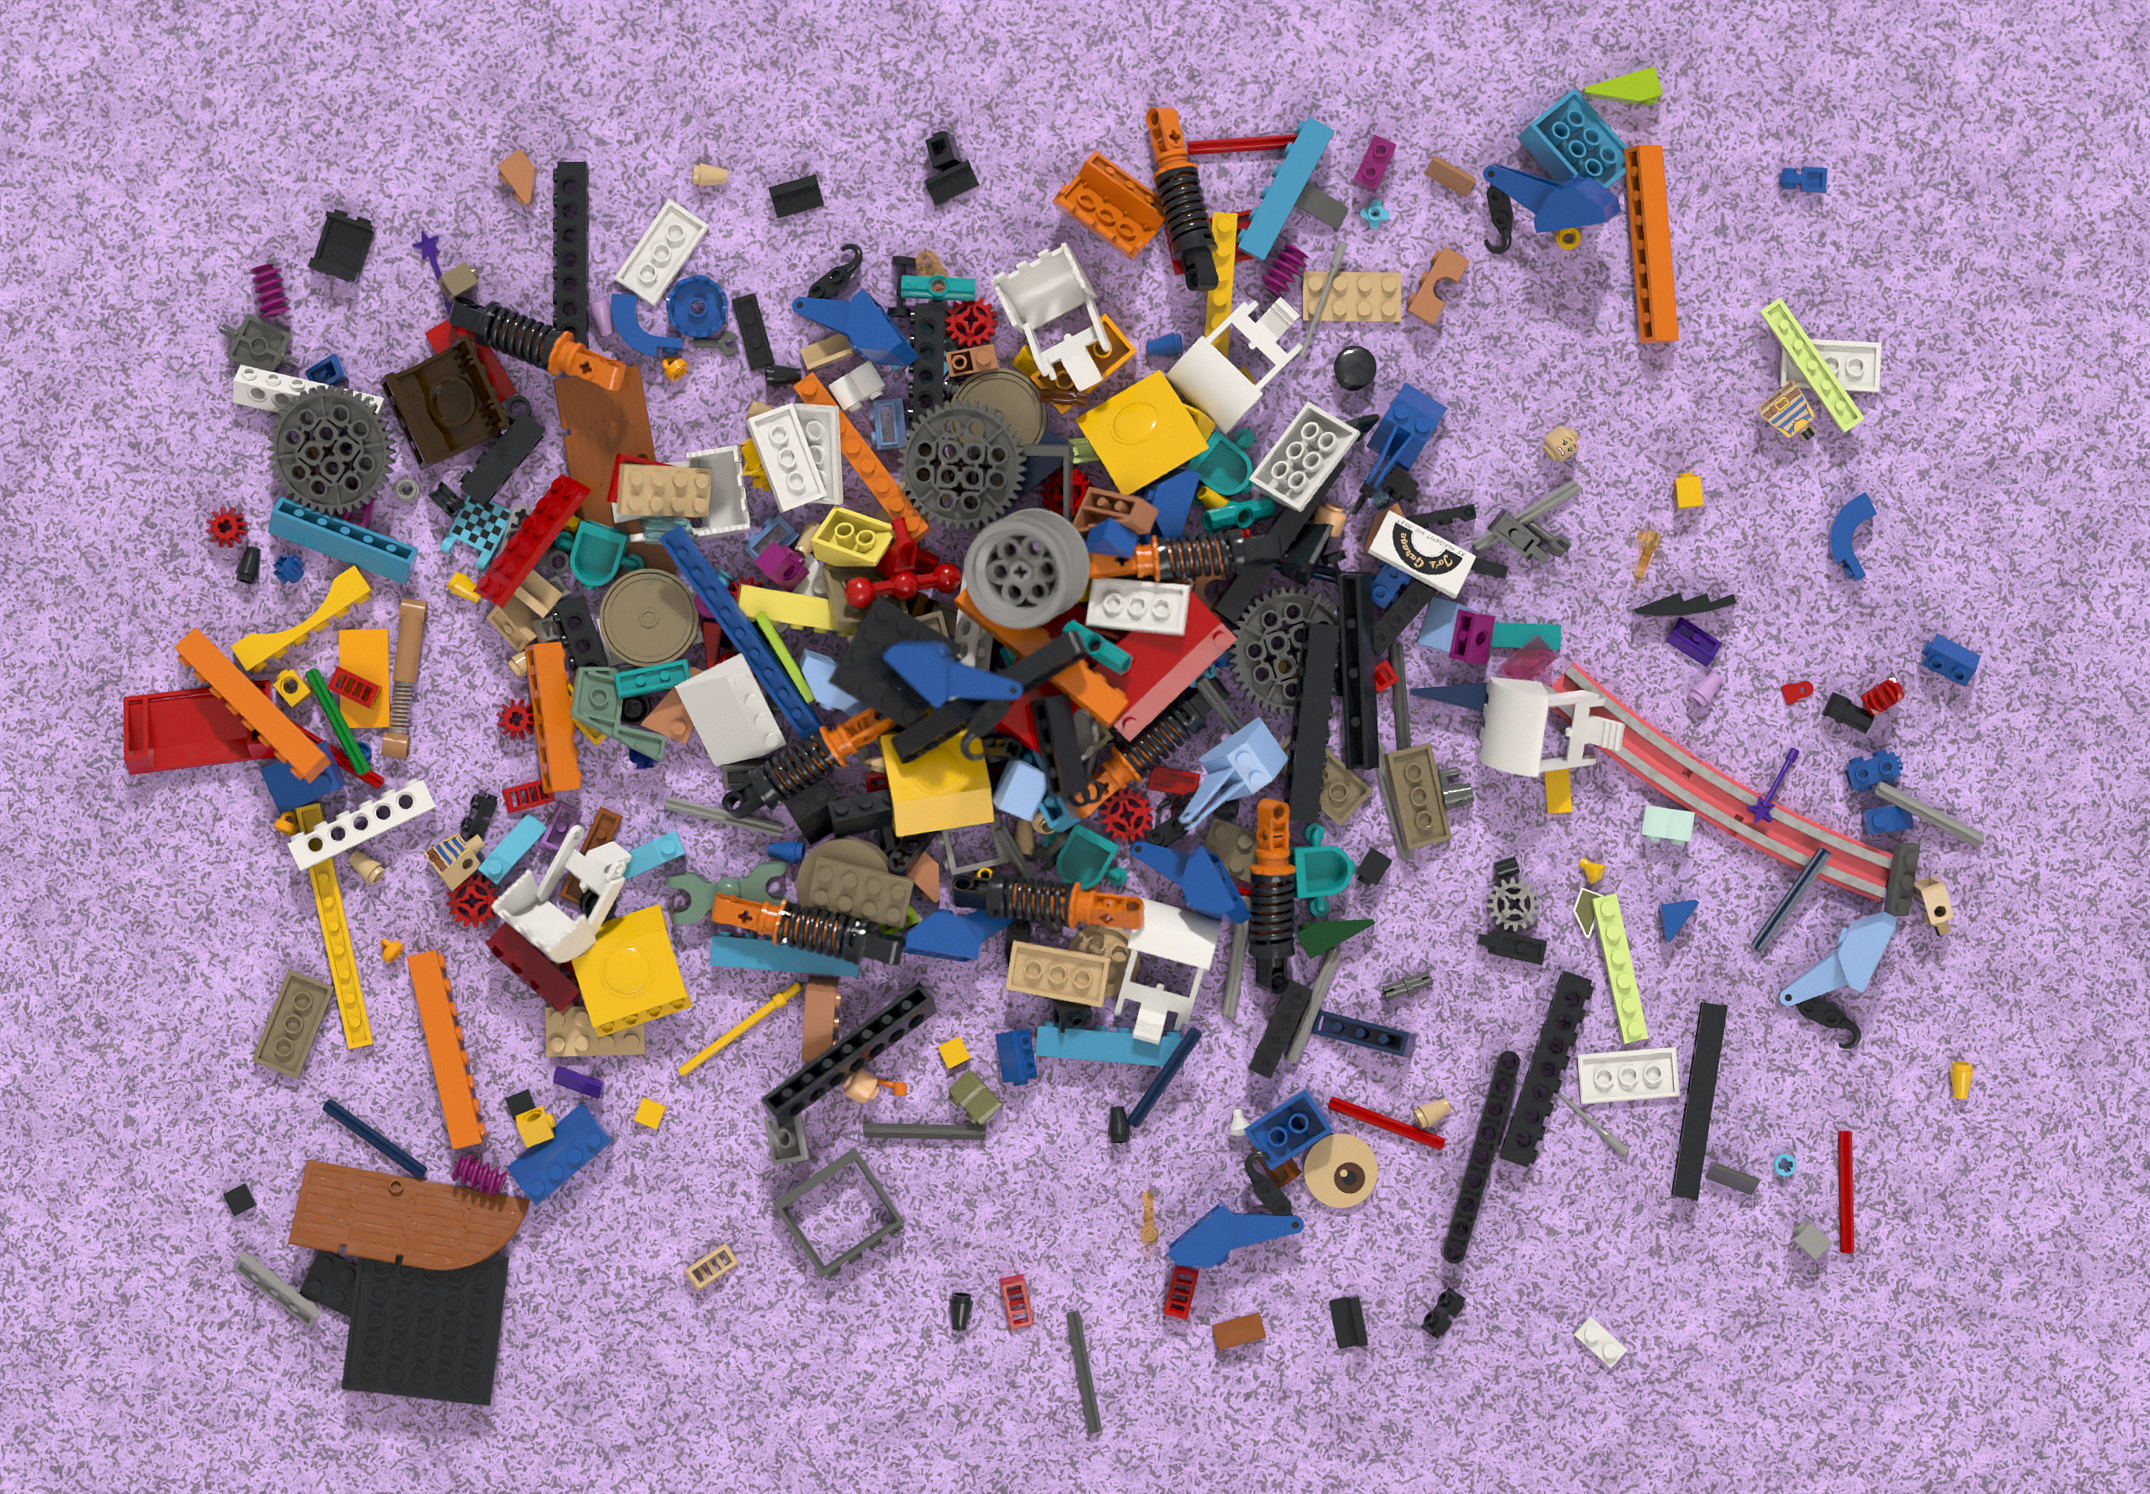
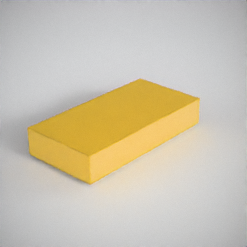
M1569 768L1545 771L1547 814L1572 812Z

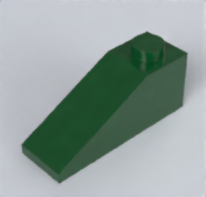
M1373 919L1317 921L1315 923L1309 920L1298 926L1300 931L1295 934L1309 959H1312L1374 925L1375 922Z

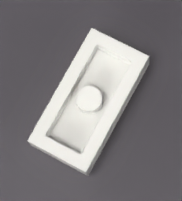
M1591 1316L1574 1333L1581 1342L1610 1368L1627 1351L1622 1344Z

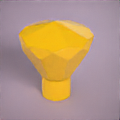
M1585 857L1578 864L1584 869L1587 880L1591 885L1603 877L1606 869L1605 865L1589 862Z

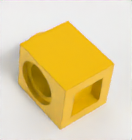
M1693 472L1679 474V478L1673 480L1676 510L1702 507L1703 496L1700 476H1694Z
M293 669L282 671L275 678L277 682L273 684L292 708H297L314 693ZM291 680H295L298 684V689L293 694H289L286 689L288 682Z
M543 1105L516 1116L517 1128L526 1148L554 1138L553 1127H556V1123L552 1113L547 1114Z

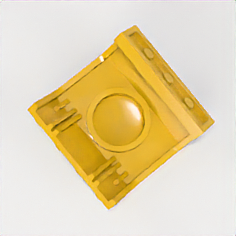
M1161 370L1154 372L1075 419L1082 435L1087 438L1117 487L1116 489L1120 494L1130 495L1209 448L1191 415Z
M967 729L907 764L900 762L891 743V739L900 732L887 731L877 737V743L885 763L893 808L892 827L897 837L994 822L991 785L985 757L978 761H970L963 756L960 750V741L966 734ZM981 737L974 739L969 744L970 753L979 755L984 752Z
M660 904L602 923L595 935L597 942L584 953L571 960L592 1026L595 1028L598 1037L693 1007L680 973L667 931L668 924Z

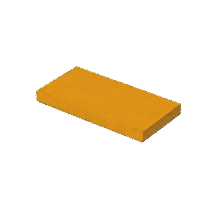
M389 629L339 630V667L382 687L372 709L340 695L341 714L349 729L389 728L391 726L389 725L391 723ZM344 674L340 676V687L346 676ZM350 678L344 690L345 692H349L354 679ZM358 683L353 693L354 696L357 697L362 683ZM367 686L361 698L362 700H366L371 687Z

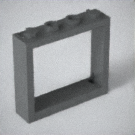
M1017 444L1018 447L1026 448L1025 451L1020 453L1022 456H1064L1063 518L1073 524V445ZM973 446L971 448V458L978 460L981 456V450L977 446ZM997 448L994 452V455H1006L1002 448ZM971 471V484L976 485L980 479L979 474L976 471ZM971 496V509L974 510L978 505V500L976 497ZM981 520L980 527L976 528L972 522L971 534L979 535L990 524L985 525Z
M856 1147L772 1203L822 1278L826 1275L829 1278L836 1275L842 1270L840 1265L846 1261L852 1264L862 1257L860 1253L867 1247L870 1250L883 1243L880 1238L888 1233L890 1236L895 1235L903 1229L901 1224L905 1222ZM855 1160L894 1220L825 1266L786 1206Z

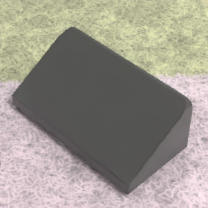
M750 758L722 765L724 789L737 788L749 781L748 770L764 765L766 761L772 763V758Z
M1713 1161L1710 1163L1705 1176L1706 1179L1752 1195L1760 1182L1756 1177Z

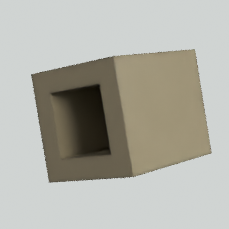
M466 262L441 275L437 284L449 302L453 303L454 297H463L476 289L479 281L476 271L472 267H468Z

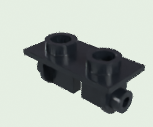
M479 790L478 794L473 795L470 801L471 811L469 816H465L460 825V830H462L461 836L467 839L470 836L471 839L478 834L483 839L489 823L481 820L482 816L492 818L498 804L496 802L498 797Z
M1448 1287L1438 1297V1303L1435 1308L1424 1317L1421 1328L1436 1339H1439L1440 1336L1443 1337L1452 1324L1446 1318L1447 1315L1450 1314L1456 1318L1465 1306L1464 1301L1466 1298Z

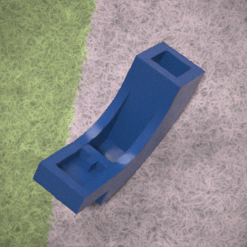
M612 294L611 314L613 323L619 335L633 350L651 358H658L659 349H663L664 354H677L678 350H684L683 338L653 336L640 327L637 318V295Z
M1866 492L1846 503L1838 511L1828 533V550L1833 565L1843 561L1845 565L1842 566V570L1848 579L1852 578L1854 582L1865 577L1866 574L1853 552L1852 535L1860 523L1877 514Z

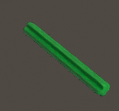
M316 668L310 669L305 673V676L354 770L360 776L365 775L370 771V767L333 696L329 689H327V685L319 670Z

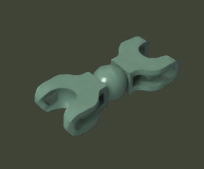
M761 862L753 868L748 876L740 877L739 880L733 877H725L717 883L716 881H706L699 874L692 871L669 875L665 878L667 886L671 889H684L691 897V904L688 907L673 912L671 922L675 925L698 923L704 918L707 911L713 909L715 894L725 893L724 896L726 897L733 895L762 904L768 901L776 906H780L784 899L791 902L786 896H773L766 887V883L770 878L785 873L787 869L786 862Z

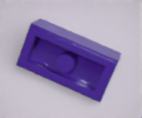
M1682 617L1679 618L1665 640L1705 667H1708L1722 644Z
M561 1066L556 1067L553 1083L597 1099L600 1098L605 1084L604 1081Z

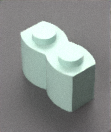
M1644 805L1640 835H1646L1645 840L1660 842V838L1670 839V844L1684 846L1685 841L1691 842L1695 812Z

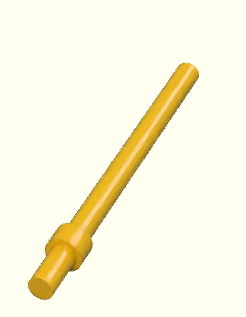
M796 982L782 993L780 991L772 996L770 1002L678 1068L680 1074L684 1077L775 1009L784 1007L788 1004L790 998L803 990L801 985Z

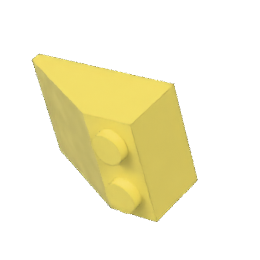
M835 505L811 539L816 560L836 567L876 566L894 540V533L891 524Z

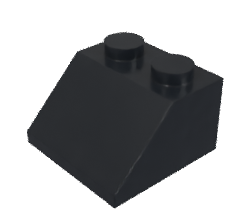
M1330 523L1304 525L1300 533L1290 544L1292 546L1289 552L1285 551L1282 556L1283 561L1279 562V564L1283 565L1280 575L1307 587L1321 561V557L1328 547L1334 525Z
M827 777L784 802V805L809 844L812 845L833 832L827 802L840 800Z

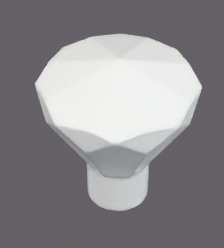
M1241 1109L1233 1110V1122L1229 1135L1242 1137L1246 1135L1244 1128L1250 1124L1243 1117Z

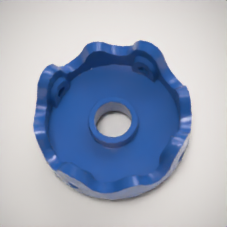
M695 275L680 280L666 299V309L670 322L678 332L687 337L705 338L715 334L722 328L728 316L729 304L725 292L720 285L703 275ZM696 301H701L705 305L704 312L698 315L694 314L691 311L692 304Z

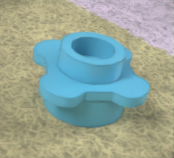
M1377 199L1373 200L1369 207L1363 208L1360 212L1361 217L1367 220L1369 227L1372 229H1377L1383 220H1388L1390 217L1389 211L1384 210L1381 202Z

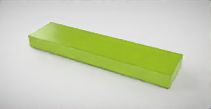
M762 611L755 615L805 701L809 703L814 700L815 697L809 684L766 613Z

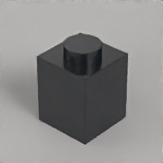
M1370 847L1355 871L1359 875L1357 880L1368 887L1371 884L1377 886L1392 860Z

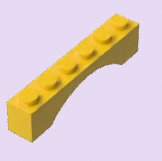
M354 565L334 578L325 601L306 621L292 629L279 633H251L232 645L231 648L247 672L251 673L254 671L258 673L268 666L266 662L273 657L278 660L288 653L287 648L293 644L299 646L309 639L307 635L314 630L317 633L323 631L330 626L328 621L334 617L341 619L351 612L349 608L357 603L360 606L370 600L369 594L374 591L360 569Z

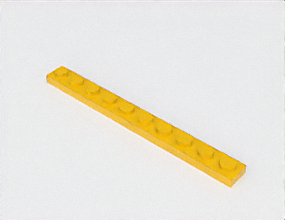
M321 803L295 808L300 832L304 831L305 835L314 832L313 827L325 821ZM313 838L310 840L308 847L311 851L318 852L322 849L323 842L318 838ZM333 857L310 867L309 872L348 1049L374 1044L335 864Z

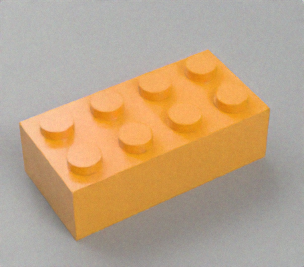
M1106 313L1100 318L1112 349L1105 352L1099 340L1087 346L1091 358L1103 376L1102 381L1081 391L1086 392L1088 395L1137 355V350ZM1061 360L1053 364L1057 376L1056 379L1051 381L1049 375L1044 377L1040 369L1030 376V380L1039 391L1041 389H1050L1051 392H1054V390L1074 391V394L1079 392ZM1050 402L1061 417L1077 405L1074 403L1073 405H1062Z

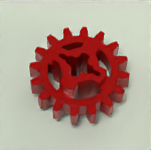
M981 298L978 302L962 301L961 304L954 301V310H947V315L950 317L945 318V324L949 325L946 328V333L952 334L950 337L952 342L959 340L960 348L964 344H968V349L972 348L973 344L979 347L982 341L989 344V335L996 336V331L993 328L998 327V321L994 320L997 318L996 311L990 312L992 304L989 303L985 306L984 298ZM977 309L982 311L985 315H980L977 312ZM973 314L975 322L973 323L972 329L970 331L968 323L970 322L971 315ZM958 330H963L966 336L962 335Z
M1076 468L1073 471L1074 518L1088 488L1093 487V484L1088 481L1089 478ZM1058 469L1056 470V477L1048 476L1051 480L1050 483H1043L1047 490L1041 492L1040 495L1045 499L1041 503L1047 508L1046 510L1063 517L1064 473Z
M1120 789L1118 797L1112 794L1110 796L1111 802H1103L1107 810L1100 811L1101 814L1106 815V818L1101 820V824H1108L1105 832L1107 833L1112 830L1114 832L1113 839L1120 835L1122 842H1125L1126 837H1130L1131 841L1134 842L1136 834L1142 838L1144 837L1142 830H1150L1149 825L1146 823L1147 821H1153V817L1148 816V813L1153 811V808H1146L1145 805L1149 800L1148 798L1141 800V792L1134 796L1132 795V789L1128 790V794H1124L1122 789ZM1127 799L1136 801L1141 807L1134 808L1130 806ZM1119 801V810L1117 813L1110 815L1112 807ZM1123 804H1125L1129 812L1134 813L1130 821L1131 827L1128 826V822L1125 819L1120 818L1124 810ZM1144 816L1142 824L1135 830L1134 823L1136 819ZM1120 823L1124 825L1126 832L1118 830L1113 824Z
M471 874L468 877V881L464 880L454 889V893L447 892V895L452 897V901L446 902V905L453 907L449 915H457L456 923L464 920V927H468L470 922H472L474 928H478L479 921L487 925V917L495 918L491 906L499 897L494 896L498 888L489 887L492 882L491 880H487L484 883L483 876L479 875L477 880H474V876ZM477 885L483 887L488 895H482L478 892ZM467 886V892L462 898H458L461 890ZM472 894H474L475 898L484 899V901L476 903L475 908L471 904L462 902L471 899ZM485 904H489L487 911L480 916L481 908ZM459 907L467 909L470 917L465 916Z

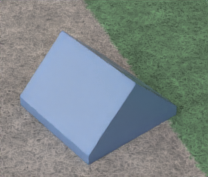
M1432 597L1417 644L1449 654L1458 609L1475 610L1456 602Z
M1019 758L1009 760L993 793L992 802L1001 810L1032 821L1048 788L1045 772Z

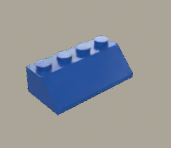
M583 1103L562 1119L556 1127H553L554 1138L531 1146L507 1167L519 1187L536 1206L541 1204L614 1141Z

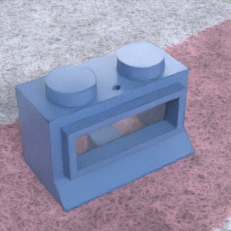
M903 398L873 401L874 407H869L870 422H875L876 431L871 432L872 446H877L878 452L906 448L907 446L901 442L902 439H906Z
M772 515L762 524L765 528L758 535L754 532L744 542L747 545L744 550L756 560L773 541L780 546L785 543L789 547L800 536L780 515L776 518Z

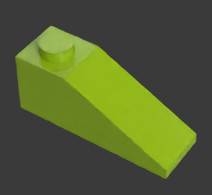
M1655 66L1590 85L1582 90L1583 96L1634 105L1643 103L1644 107L1657 104L1658 99L1663 95Z

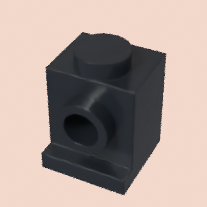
M939 131L934 133L932 138L925 140L932 167L938 171H945L963 162L959 155L955 137L949 132ZM947 147V152L943 153V149Z
M1397 466L1380 487L1383 491L1386 487L1389 488L1388 494L1395 500L1400 502L1403 499L1410 504L1420 493L1416 490L1419 483Z
M1054 999L1052 1017L1060 1034L1065 1033L1067 1028L1087 1025V1018L1092 1017L1091 1005Z

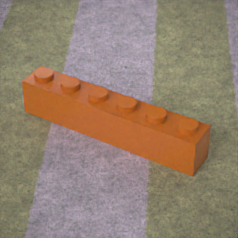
M561 642L533 644L524 647L543 793L548 794L580 789L582 776L577 766L578 749L574 743L573 736L575 734V725L571 717H569L572 701L568 696L567 690L569 678L564 667L565 651L562 648Z

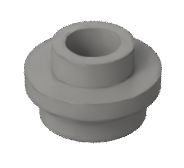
M403 478L397 482L395 495L400 501L410 503L419 496V485L413 479ZM410 486L412 488L411 494L405 495L403 488Z

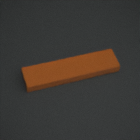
M600 806L580 853L586 856L589 850L612 842L623 816ZM570 873L559 896L579 905V900L583 893L580 888L581 881Z

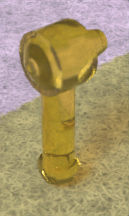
M1650 529L1646 532H1638L1636 537L1642 542L1644 547L1633 578L1638 581L1643 579L1651 555L1660 546L1662 541L1661 534Z
M1146 1191L1142 1195L1144 1202V1227L1141 1229L1140 1236L1146 1243H1154L1159 1235L1157 1228L1154 1227L1153 1200L1155 1197L1151 1191Z

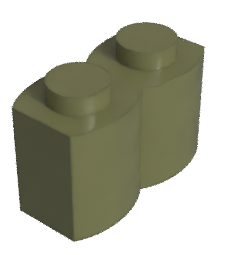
M971 1069L948 1089L951 1093L948 1096L949 1099L957 1107L962 1105L968 1111L965 1115L974 1125L979 1123L982 1126L1004 1105Z

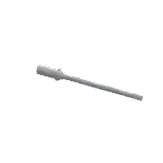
M1338 242L1332 261L1329 263L1330 273L1299 355L1301 358L1305 356L1333 277L1338 269L1341 268L1340 265L1348 246L1346 242Z
M1560 1091L1556 1094L1600 1133L1603 1141L1607 1142L1622 1157L1628 1153L1629 1149L1612 1135V1132L1602 1129Z

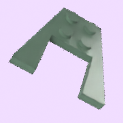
M579 667L576 670L569 717L658 762L663 760L666 736L619 725L623 699L618 697L614 674L639 668Z

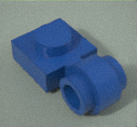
M1803 166L1801 168V175L1797 174V169L1782 168V173H1779V184H1781V189L1794 190L1799 183L1800 192L1824 194L1826 193L1827 168Z

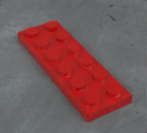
M560 474L552 482L550 489L544 497L537 502L535 509L529 517L524 519L517 533L509 539L502 553L494 559L487 573L479 579L473 592L503 609L591 490L584 484Z

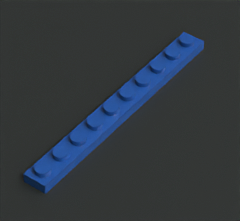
M679 524L659 538L662 545L737 650L742 653L747 664L800 738L803 739L822 727L823 723L805 701L799 689L682 525Z

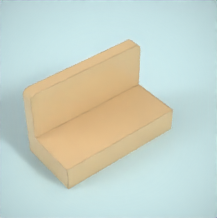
M841 334L800 349L808 373L854 356L851 345L848 343V337Z
M534 569L530 571L514 593L542 618L548 614L555 603L562 597V593Z
M514 594L503 609L496 606L486 617L518 654L525 650L524 647L529 646L537 638L532 622L538 620V617Z

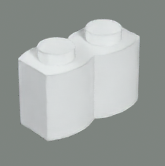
M868 361L830 384L828 388L844 413L849 411L850 414H853L863 407L862 403L870 398L871 401H874L884 394L882 390L886 388V385L871 361Z

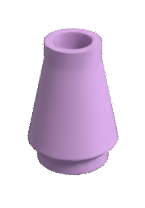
M608 299L589 303L590 310L588 311L599 331L600 337L613 334L611 304L609 305Z
M1711 671L1708 676L1689 690L1688 699L1701 709L1705 705L1709 706L1720 683L1723 681L1722 678Z

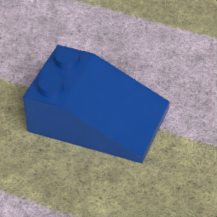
M327 740L316 744V746L326 755L331 764L311 783L304 777L299 780L290 771L293 766L288 761L285 764L278 761L260 770L280 815L347 785Z
M1308 1087L1244 1128L1257 1151L1266 1152L1271 1157L1270 1160L1262 1157L1270 1171L1334 1130V1126Z

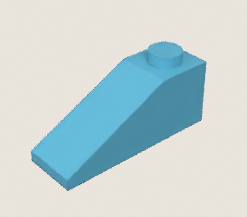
M528 813L492 851L478 869L496 885H500L545 833L547 827Z
M673 831L629 851L628 853L632 855V858L622 876L628 880L686 855L687 852L678 831Z

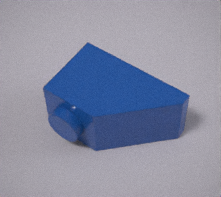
M1898 806L1861 811L1865 835L1914 828L1912 813Z

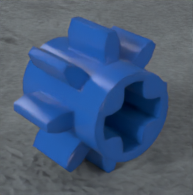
M294 553L290 557L287 554H283L275 561L274 568L276 570L273 574L283 584H286L288 581L296 583L304 574L302 567L305 564Z

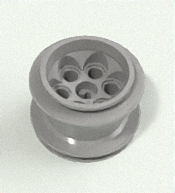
M1035 508L1024 509L990 524L976 537L968 550L965 560V583L972 601L987 618L997 624L1010 628H1032L1050 621L1077 603L1088 583L1090 560L1083 538L1069 521L1052 511ZM1033 542L1039 544L1040 552L1034 550ZM1010 543L1016 546V554L1010 550ZM1047 562L1054 566V573L1047 569ZM1021 567L1024 570H1027V574H1025V572H1022ZM1038 584L1043 586L1045 590L1044 595L1038 592ZM1014 585L1020 588L1021 593L1014 587Z

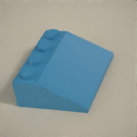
M1575 88L1534 120L1517 137L1548 174L1559 183L1567 181L1566 178L1569 176L1581 175V178L1591 177L1608 189L1626 173L1624 149L1628 147Z

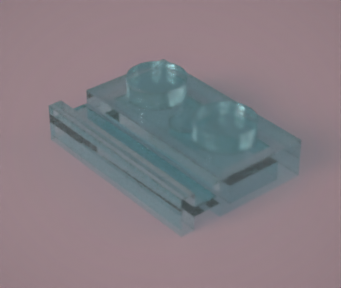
M641 516L639 525L643 537L646 538L645 543L662 544L659 538L681 524L695 544L696 537L693 536L694 532L689 519L683 517L663 518L660 516Z

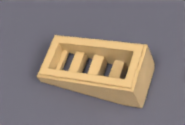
M725 1243L685 1269L683 1273L694 1290L698 1292L737 1266L739 1262ZM722 1251H725L727 1256L724 1254L729 1262L727 1266L724 1265L718 1256ZM710 1259H715L721 1268L720 1271H716ZM704 1263L712 1273L711 1277H708L701 1267ZM695 1269H697V1271L703 1278L704 1281L702 1283L698 1281V1279L692 1272Z

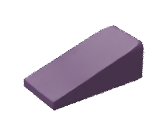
M560 801L539 844V848L556 856L568 832L577 825L583 811ZM563 808L576 814L573 821L559 816Z

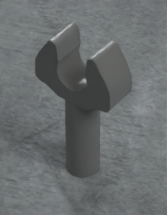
M724 331L723 336L719 339L693 338V348H719L724 356H732L739 350L737 348H727L726 342L730 339L738 340L739 337L731 331Z
M1534 521L1527 528L1548 544L1547 552L1553 556L1561 558L1564 551L1568 552L1571 547L1567 537L1564 535L1554 537Z
M1061 833L1047 848L1039 845L1032 854V862H1035L1039 857H1043L1046 863L1041 870L1051 869L1057 863L1054 854L1066 843L1068 837Z

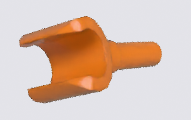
M877 1078V1084L893 1088V1096L907 1095L906 1083Z

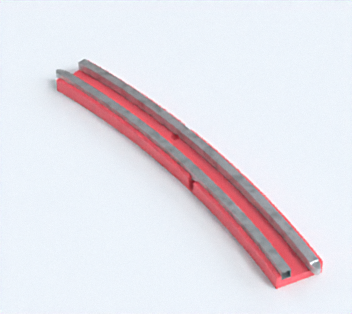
M1575 662L1571 664L1551 687L1543 684L1548 694L1584 690L1599 694V699L1606 698L1605 705L1590 707L1589 715L1624 723L1622 748L1620 751H1614L1613 749L1602 748L1598 745L1595 746L1667 798L1686 810L1695 812L1696 816L1732 837L1800 871L1805 868L1817 849L1823 847L1831 853V857L1816 878L1870 900L1881 902L1891 871L1893 854L1833 831L1772 800L1769 804H1775V807L1769 811L1773 819L1771 823L1760 819L1754 824L1755 814L1748 811L1747 807L1749 805H1756L1759 796L1764 801V796L1693 756L1694 754L1671 740L1620 702ZM1574 704L1549 707L1571 726Z

